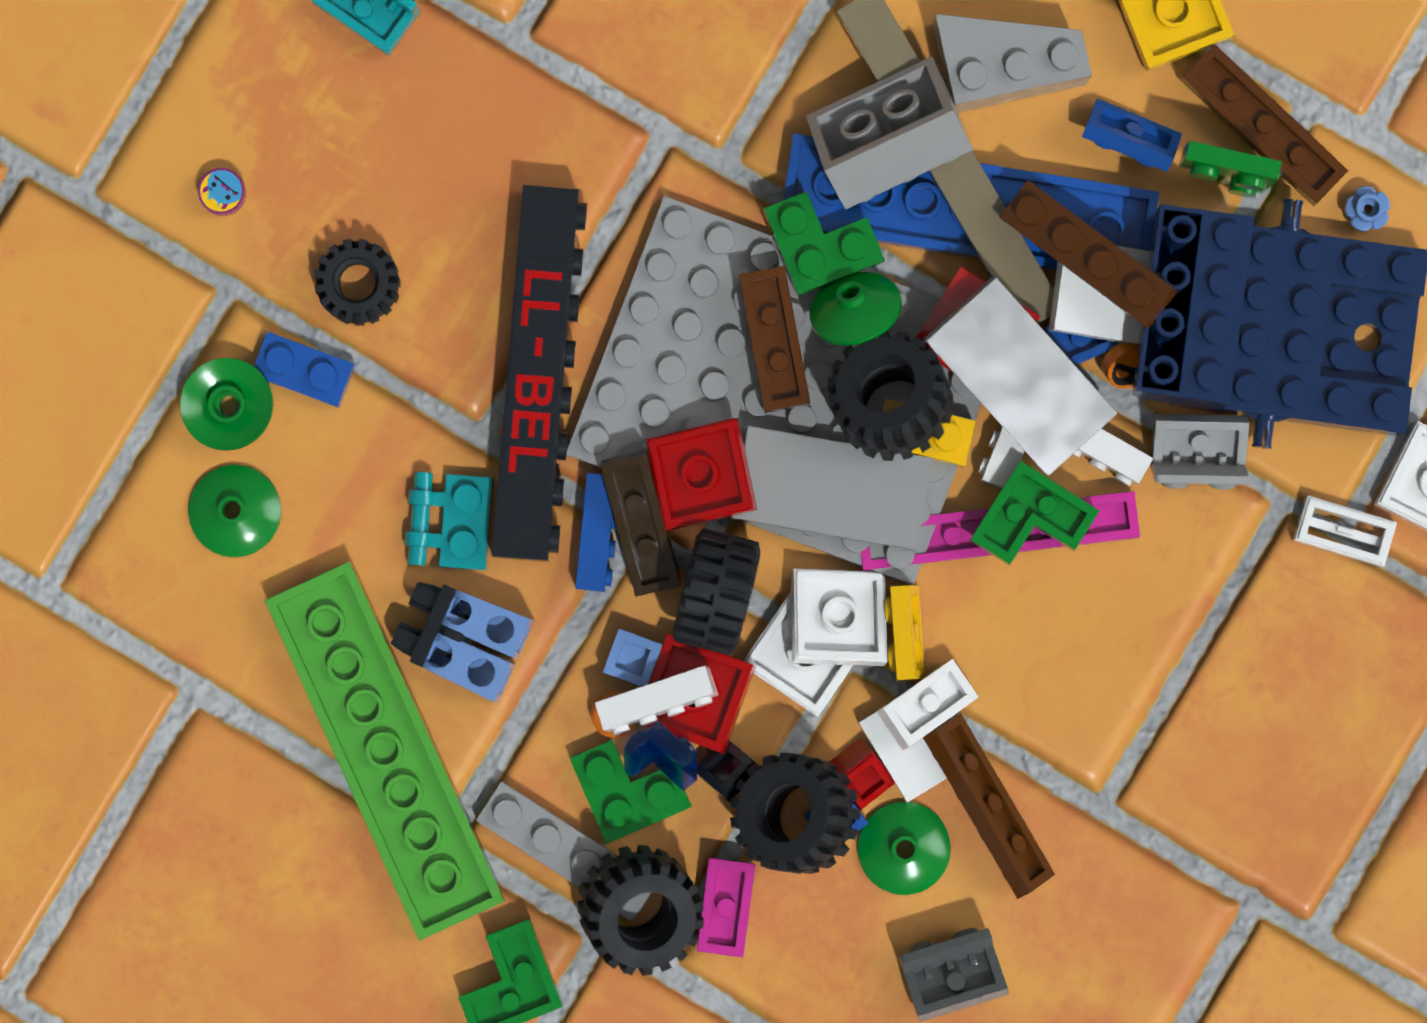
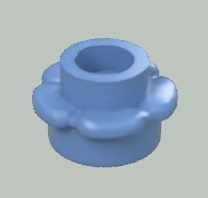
M1363 186L1356 189L1353 196L1347 198L1344 207L1345 214L1350 224L1359 231L1366 232L1371 228L1378 230L1389 219L1387 211L1390 209V201L1385 193L1381 191L1376 192L1371 186ZM1365 205H1370L1372 207L1371 213H1366L1364 211Z

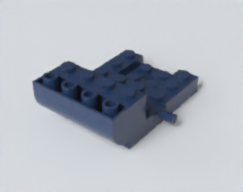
M1283 199L1281 226L1272 228L1253 226L1254 217L1163 204L1157 207L1149 270L1171 285L1177 293L1149 329L1141 325L1132 391L1134 396L1170 403L1171 406L1248 416L1256 420L1253 444L1251 446L1254 448L1272 449L1274 422L1279 421L1398 437L1407 433L1412 394L1409 380L1419 301L1424 296L1427 275L1426 249L1311 234L1299 228L1303 205L1301 200L1293 202V199ZM1359 326H1369L1376 331L1378 344L1373 351H1364L1356 345L1354 335Z

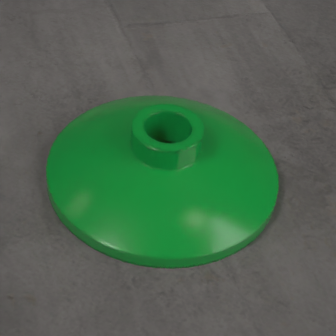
M857 272L825 285L817 293L810 307V322L815 333L829 343L842 346L858 345L877 338L892 327L901 312L902 299L898 287L888 277L874 272Z
M219 358L208 361L199 366L184 384L180 397L182 420L190 434L207 447L222 451L244 448L255 442L265 432L273 414L271 388L263 374L245 361L235 358ZM227 397H234L237 401V409L232 414H225L221 407L223 400Z
M227 465L209 472L198 482L189 501V522L197 539L210 551L226 557H244L261 550L272 540L281 520V502L276 488L262 473L247 466ZM235 501L240 505L241 511L238 517L229 519L226 517L224 509L229 502Z
M895 802L876 810L867 819L869 824L863 827L859 834L858 858L864 873L876 886L892 894L911 895L930 888L941 878L949 863L951 845L945 825L934 812L917 803ZM903 840L910 841L914 846L913 854L908 858H901L896 852L898 843Z

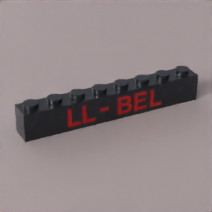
M523 185L492 548L493 558L549 562V552L558 553L561 525H552L553 506L562 507L564 479L556 478L557 460L566 461L568 433L559 432L561 414H570L572 387L563 386L565 368H574L576 341L567 340L568 322H578L580 295L571 294L572 276L582 275L584 250L582 248H575L576 230H585L587 203L579 202L578 189Z

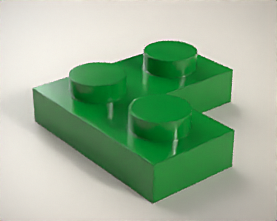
M1189 141L1183 148L1179 166L1189 168L1190 175L1193 177L1211 181L1218 179V184L1229 186L1228 192L1233 195L1254 198L1256 197V192L1263 194L1278 180L1282 161Z
M807 191L768 206L763 210L797 296L804 295L838 279L864 271L885 261L868 217L824 234Z
M1019 461L969 541L1007 565L1012 563L1034 527L1070 550L1075 551L1100 510L1024 462Z
M613 740L570 758L606 844L692 807L674 764L631 782Z
M530 918L485 936L501 980L458 997L468 1023H523L563 1007Z

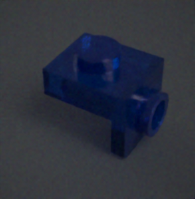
M659 721L646 731L640 730L636 732L626 743L624 748L625 772L631 777H634L650 763H653L683 791L697 781V753L694 747L684 737L680 736L677 738Z

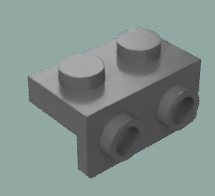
M977 928L964 929L954 934L951 940L938 944L933 942L919 943L909 948L907 953L900 956L902 971L919 1022L1009 995L988 928L980 931Z

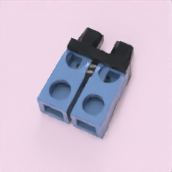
M418 582L410 598L409 605L429 613L428 620L423 631L400 622L391 645L410 656L409 662L423 667L493 702H499L515 664L472 646V644L476 641L518 659L534 620L444 584L440 588L435 585Z

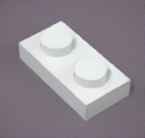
M951 659L876 712L901 749L904 750L978 698V695L955 661Z

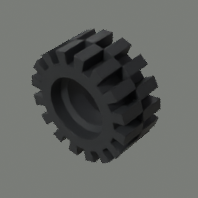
M359 239V241L343 240L344 244L339 246L334 244L329 248L330 252L326 256H321L318 261L320 263L319 269H315L314 278L316 279L314 288L320 303L333 317L346 324L353 323L356 326H364V323L367 322L373 324L380 321L379 317L384 314L387 316L392 311V304L394 302L397 303L399 298L398 289L401 288V279L399 278L396 264L382 247L375 243L371 244L364 239ZM354 265L368 267L375 276L374 290L368 297L361 300L347 298L340 288V279L343 272Z

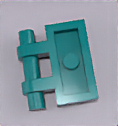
M415 472L413 490H408L407 504L412 505L410 531L405 532L404 546H409L407 564L426 566L427 548L440 549L439 567L487 571L494 478L446 474L444 493L432 491L433 473ZM430 506L444 507L442 534L428 533Z

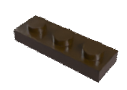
M647 450L602 460L600 466L635 597L680 587L681 578L669 532L664 530L653 471Z

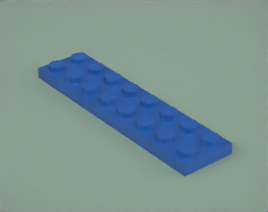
M794 133L783 201L807 191L824 234L868 217L878 243L979 259L928 171L909 182L901 183L866 202H861L845 210L824 171L813 136ZM980 163L1005 208L1026 181L1029 180L1115 245L1151 251L1160 192ZM1022 235L1041 269L1057 271L1058 262Z

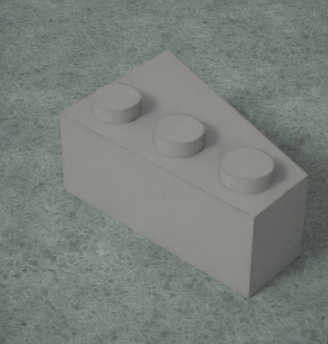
M935 14L932 29L943 79L958 113L1086 86L1092 76L1082 30Z

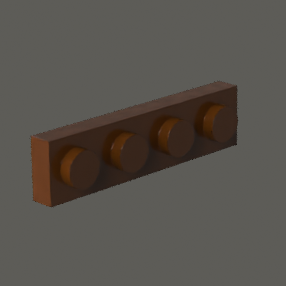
M1215 44L1180 79L1258 155L1282 161L1279 174L1313 207L1348 172L1333 155Z
M1029 180L1026 181L999 216L1005 223L1147 329L1150 328L1177 293L1171 285Z
M960 713L950 718L923 738L930 748L933 757L940 765L957 798L961 801L1017 899L1031 893L1055 875L1054 871L962 714Z

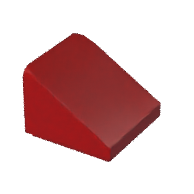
M863 739L856 740L829 761L837 766L836 772L845 773L849 778L850 783L846 788L856 790L859 800L853 803L857 809L862 810L895 784L889 772Z

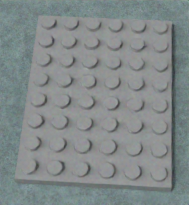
M664 196L566 455L601 468L602 460L643 450L648 452L646 442L648 438L731 418L739 419L744 446L748 426L850 443L829 405L828 396L831 394L827 388L828 377H836L832 366L836 360L844 361L846 359L842 351L848 346L832 344L820 338L815 333L809 317L812 301L823 287L797 296L785 266L811 404L764 413L739 274L785 266L776 241L771 235ZM894 282L901 295L902 307L898 319L888 332L891 337H895L897 331L906 332L912 341L919 334L940 299ZM861 344L851 345V346L855 349V348H857L858 346H860ZM942 366L953 394L954 405L949 406L952 415L975 420L981 402L955 373ZM891 381L883 384L871 395L867 408L874 411H882L885 399L905 403L913 392L914 384L907 381ZM932 460L921 525L929 519L930 515L941 513L958 466ZM739 520L861 567L863 566L861 552L870 545L871 560L886 558L892 566L871 569V571L882 573L887 577L908 585H914L922 564L911 565L914 555L926 553L936 524L921 526L917 550L914 551Z

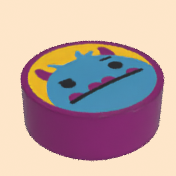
M217 168L209 171L202 177L198 186V196L202 205L209 212L218 216H229L236 213L243 206L246 199V187L243 180L232 170Z

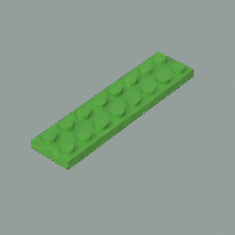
M349 561L264 600L418 940L425 939L504 902L505 898L352 563Z

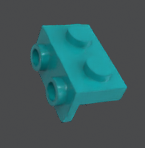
M312 0L316 7L388 57L421 13L414 0Z

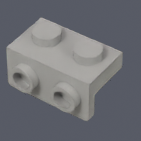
M1154 414L1151 457L1153 460L1150 464L1154 481L1175 489L1188 487L1189 484H1208L1212 488L1221 490L1232 489L1236 485H1247L1249 478L1246 468L1249 432L1247 416Z

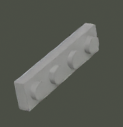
M504 781L499 783L476 819L477 822L578 887H580L581 882L590 883L591 880L587 872L592 866L599 869L604 865L601 857L607 853H610L612 858L619 856ZM651 893L639 894L630 899L624 905L620 914L633 922Z

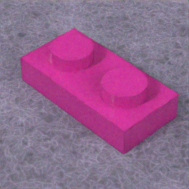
M709 857L703 900L704 910H702L704 923L703 929L699 931L698 952L744 957L755 863Z

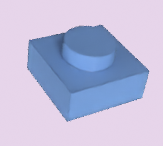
M618 629L603 673L641 687L649 684L663 644Z

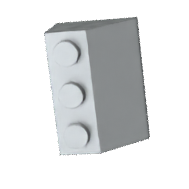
M932 56L806 115L824 171L845 210L861 202H866L901 183L909 182L944 163L952 162L959 156L973 150L963 122Z

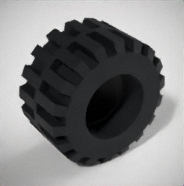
M887 330L879 335L877 339L863 342L855 349L850 345L842 351L846 359L844 361L836 360L832 366L836 377H828L827 388L831 394L828 396V401L844 435L847 436L849 442L856 449L861 447L864 454L872 458L879 452L883 461H893L894 455L899 453L903 460L912 458V450L918 447L922 452L928 450L931 447L928 440L932 436L938 440L944 434L941 422L950 423L952 417L949 406L954 405L953 394L938 356L932 348H927L925 341L917 336L911 341L908 333L897 331L896 336L891 337ZM891 381H907L914 384L911 396L898 408L890 411H874L867 408L871 395L883 384Z
M706 528L701 530L696 536L672 631L675 642L729 656L737 648L760 560L759 542Z
M790 752L780 753V756L769 755L762 758L763 766L757 764L750 766L746 770L750 778L748 780L739 779L735 787L741 791L739 798L732 797L730 805L731 808H737V816L730 817L731 828L740 830V834L735 839L739 846L748 848L745 853L746 856L752 861L761 862L760 866L767 869L796 874H813L819 872V867L830 868L835 865L834 855L843 857L846 855L850 848L845 842L847 839L855 840L858 832L857 829L852 828L853 820H860V809L852 807V802L859 799L856 790L846 788L850 780L845 773L836 772L837 766L830 762ZM801 787L810 802V819L805 830L798 837L790 840L781 827L780 811L786 797L793 790Z
M638 845L637 852H632L629 846L618 848L619 856L612 858L610 853H607L601 857L604 865L599 869L595 866L589 869L587 875L591 880L590 883L581 882L578 892L583 900L577 901V911L581 916L580 924L599 957L602 956L606 964L613 969L619 965L623 973L633 975L635 969L638 968L642 976L653 975V968L659 966L661 971L664 972L672 968L669 963L671 960L677 958L681 962L688 956L684 950L687 945L695 947L699 940L694 930L703 929L704 918L699 912L704 910L703 901L697 893L698 889L680 863L674 857L671 859L665 851L657 848L653 853L648 845ZM643 893H658L662 895L660 909L650 921L636 927L618 925L619 914L630 899Z

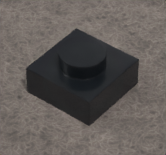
M729 740L724 754L711 750L693 771L730 803L732 797H735L740 792L739 789L735 788L739 779L748 780L750 775L746 770L753 764H756V762Z

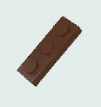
M785 266L739 274L764 413L810 405L811 402Z

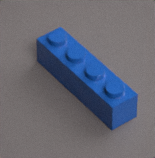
M587 473L576 590L605 592L606 586L611 587L613 570L608 569L609 558H614L616 541L611 540L612 529H617L602 474Z

